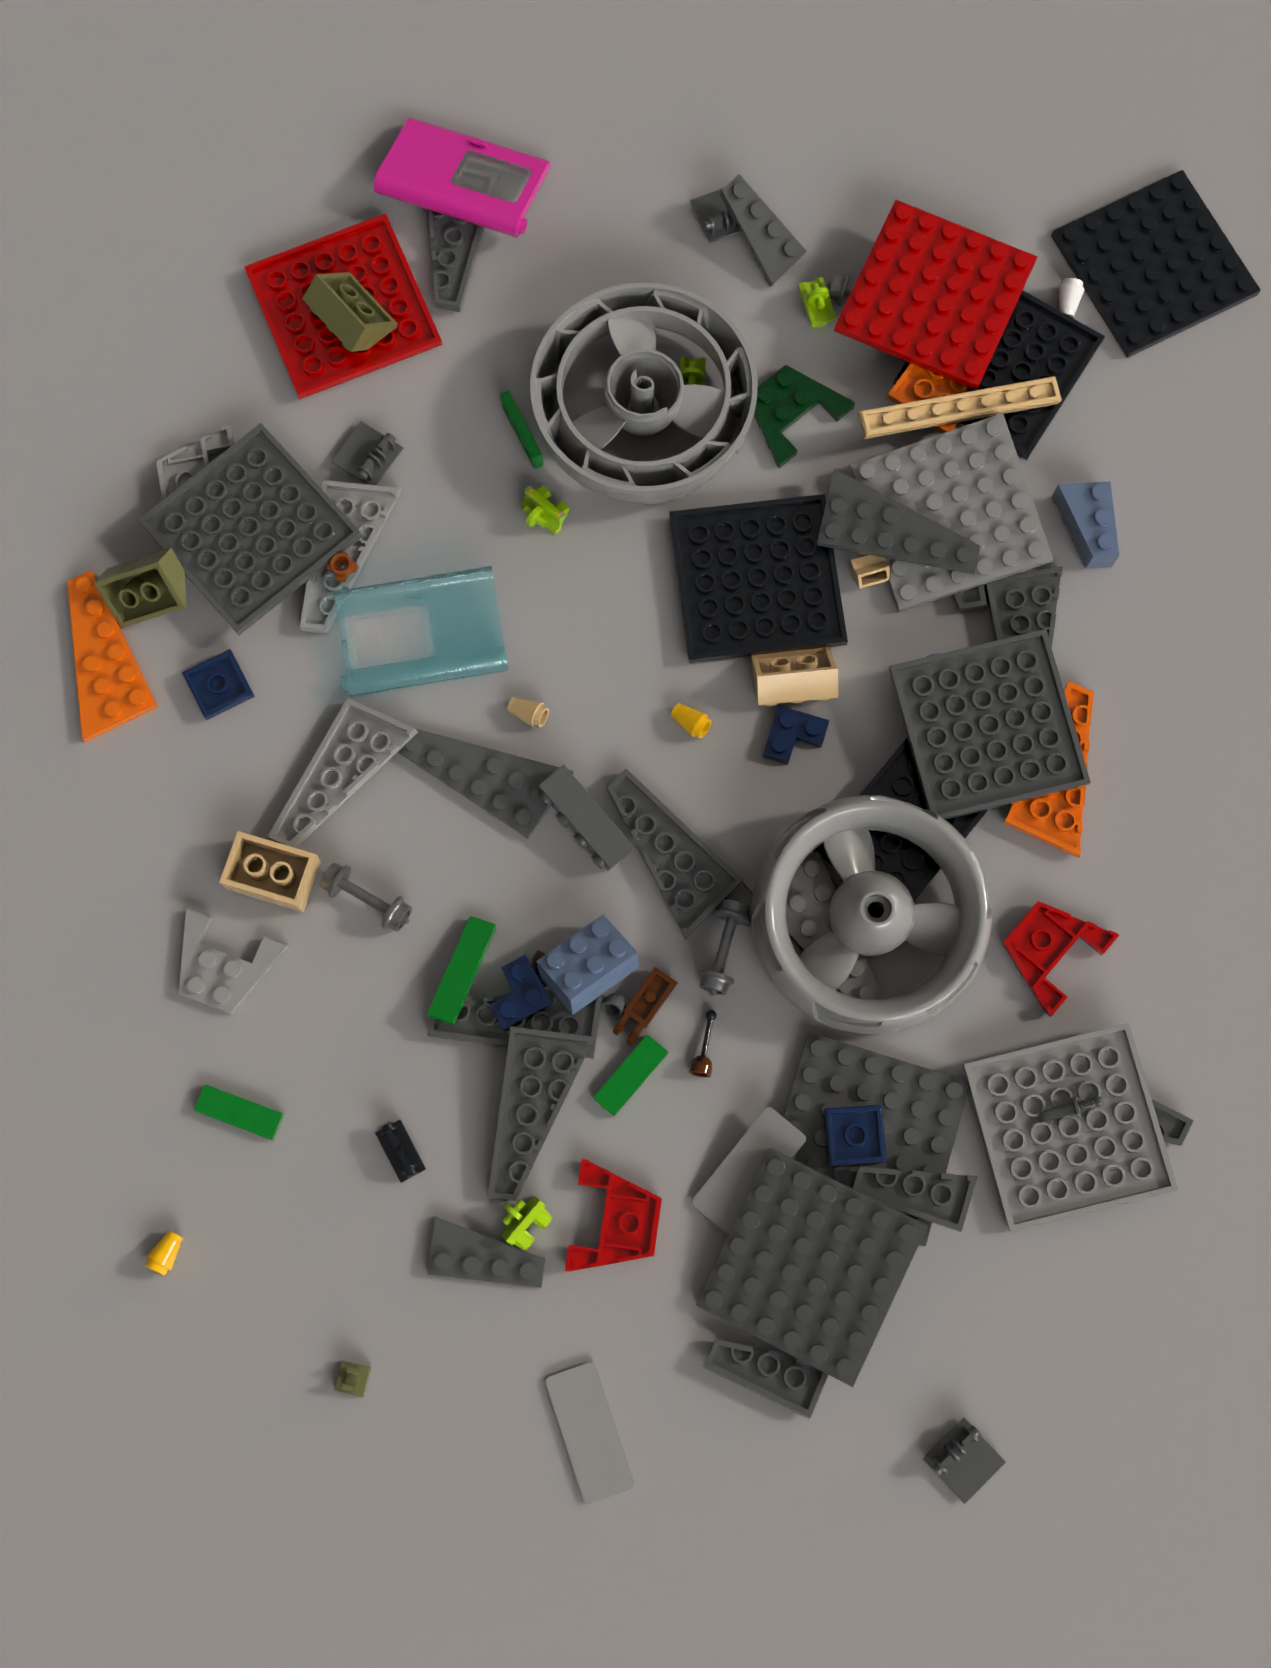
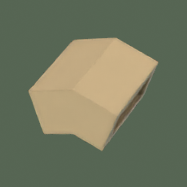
M866 555L850 561L849 568L859 589L889 581L890 569L885 558Z

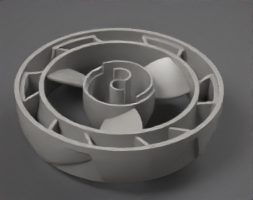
M638 282L612 286L597 291L572 305L560 315L543 337L537 349L530 376V395L534 418L541 438L556 463L572 479L587 489L619 500L642 502L644 504L664 503L688 496L713 478L730 457L740 451L751 428L757 402L758 381L753 356L746 340L732 320L718 307L701 296L682 288L659 283ZM655 328L677 333L699 346L711 358L719 370L724 391L705 385H683L682 374L675 362L663 353L655 351ZM610 334L620 357L611 364L605 376V406L594 409L572 422L563 401V388L567 373L576 358L588 346ZM672 422L692 436L702 439L696 445L678 455L656 461L625 460L601 450L612 441L621 429L635 436L646 437L660 433Z
M861 795L834 800L813 809L793 823L779 837L765 857L756 879L751 903V924L756 950L766 973L779 992L792 1005L817 1022L831 1028L858 1034H885L910 1029L927 1022L948 1008L962 995L975 978L986 955L991 936L992 911L980 861L966 839L949 822L935 812L919 808L896 798L882 795ZM869 830L899 835L926 851L946 876L952 890L955 905L938 902L914 904L910 892L900 880L888 873L875 871V851ZM824 843V848L830 862L844 882L834 893L829 905L828 917L832 931L816 939L798 956L787 928L786 903L788 891L798 867L813 850ZM868 907H873L877 910L878 918H873L869 915ZM904 941H907L911 945L930 954L946 956L936 972L927 981L901 996L887 999H862L836 991L852 972L859 955H883L894 950Z

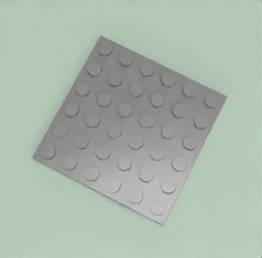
M1003 413L851 465L857 481L980 545L975 574L885 558L890 569L889 582L899 612L1053 562L1051 550Z
M1129 1023L963 1064L1010 1232L1178 1190ZM1076 1096L1078 1102L1096 1096L1104 1099L1102 1107L1087 1109L1084 1112L1081 1111V1118H1077L1076 1114L1040 1123L1039 1114L1042 1111L1072 1103L1071 1097Z

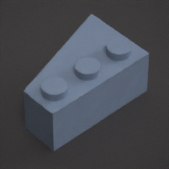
M1111 481L1058 484L1052 499L1055 504L1057 503L1063 515L1062 520L1068 526L1073 536L1072 541L1085 568L1112 567L1119 557Z

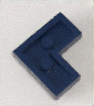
M778 705L762 757L788 765L795 740L821 748L830 720Z
M526 954L501 967L514 992L489 1006L504 1031L552 1005V1002Z

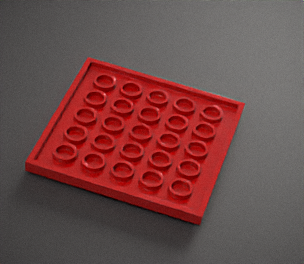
M895 199L836 322L834 332L977 390L1038 256Z
M386 213L244 266L299 400L443 345ZM350 272L398 324L397 327L368 350L350 352L342 345L339 338L327 329L326 324L310 310V307L302 299L315 275Z

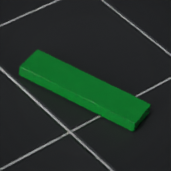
M472 916L469 917L428 1010V1017L453 1026L455 1025L494 935L496 924Z

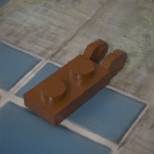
M654 967L623 1011L624 1015L612 1033L617 1036L622 1033L626 1027L625 1025L631 1018L638 1023L634 1031L628 1036L627 1043L632 1046L643 1029L649 1026L678 982Z

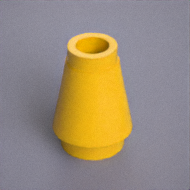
M680 703L671 712V717L692 737H704L711 727L712 720L708 718V714Z
M168 1230L166 1235L162 1237L146 1256L148 1260L144 1266L165 1276L167 1271H171L183 1238Z

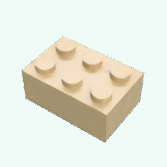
M237 831L219 883L226 890L304 913L321 860L314 853Z

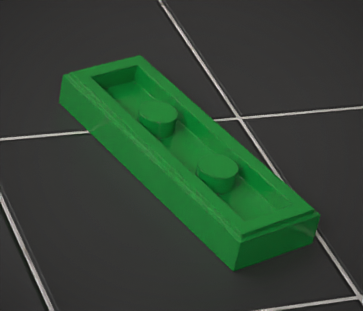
M510 391L501 393V406L533 468L537 469L544 466L542 453Z
M647 1034L596 1093L593 1099L615 1117L669 1052Z
M204 1084L194 1111L270 1140H274L284 1116L281 1112Z

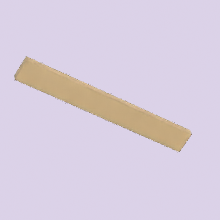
M1053 376L863 410L857 415L863 438L868 439L995 416L1001 413L1006 414L1059 404L1062 399L1056 378Z

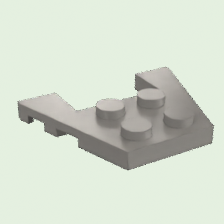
M230 424L224 425L220 431L213 435L207 434L201 437L199 442L189 447L184 446L156 461L162 500L208 465V455L224 452L234 444Z
M187 909L185 913L178 994L232 1015L253 991L254 986L264 974L270 971L275 961L287 951L288 946L263 936L252 963L201 945L212 918Z

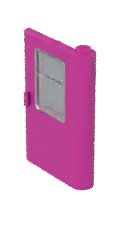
M410 117L377 171L374 180V192L518 238L520 234H524L526 231L528 220L525 219V215L551 167V162Z

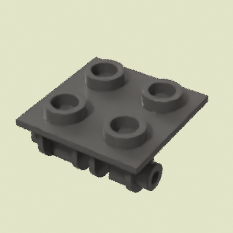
M724 188L691 200L709 243L741 232L738 223L734 222L719 194Z
M361 421L331 462L367 485H377L404 448L394 442L396 438L392 434L387 433L383 435Z
M965 1418L923 1458L964 1504L1006 1463L980 1435L981 1433Z

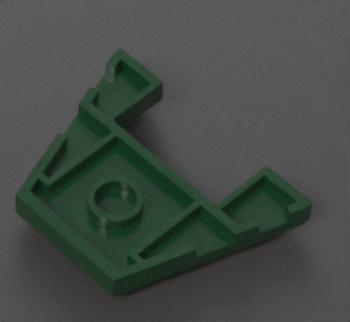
M784 365L757 387V402L754 414L779 469L796 456L798 451L782 434L786 429L818 404L836 422L855 407V403L852 400L787 365Z

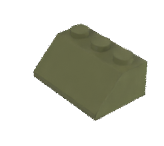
M350 272L315 275L302 298L310 307V310L326 324L327 329L333 332L342 342V345L350 352L368 350L398 325Z
M172 548L107 568L94 582L121 628L175 612L187 606L185 570Z

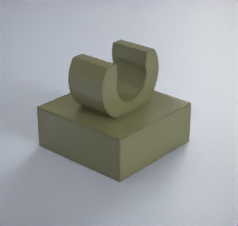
M342 1361L335 1391L364 1397L372 1367Z

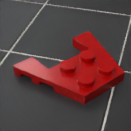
M1038 901L1003 941L1002 945L1045 1013L1051 1017L1068 997L1046 979L1050 971L1078 938H1081L1102 956L1119 935L1116 932L1107 931L1097 927L1094 923L1082 921L1067 912Z
M581 1159L578 1185L607 1189L599 1248L568 1245L565 1271L571 1272L653 1257L662 1198L586 1159Z

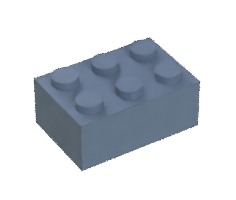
M604 915L595 919L536 961L539 977L572 1015L639 968L637 951Z

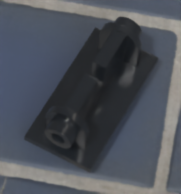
M401 1120L387 1123L381 1127V1130L375 1133L400 1183L426 1170Z

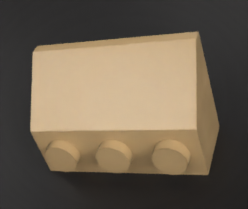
M830 647L751 655L754 690L758 705L774 706L778 703L786 702L798 704L807 700L827 701L838 697V668Z

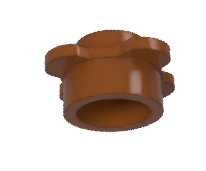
M342 551L340 554L332 557L331 561L326 564V569L336 576L338 582H345L348 575L358 570V565L356 562L351 561L346 552Z

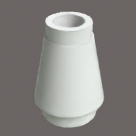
M1066 278L1059 285V311L1074 318L1085 290L1081 280Z

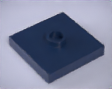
M231 649L182 672L206 721L255 697Z
M882 1105L824 1109L829 1167L887 1162Z

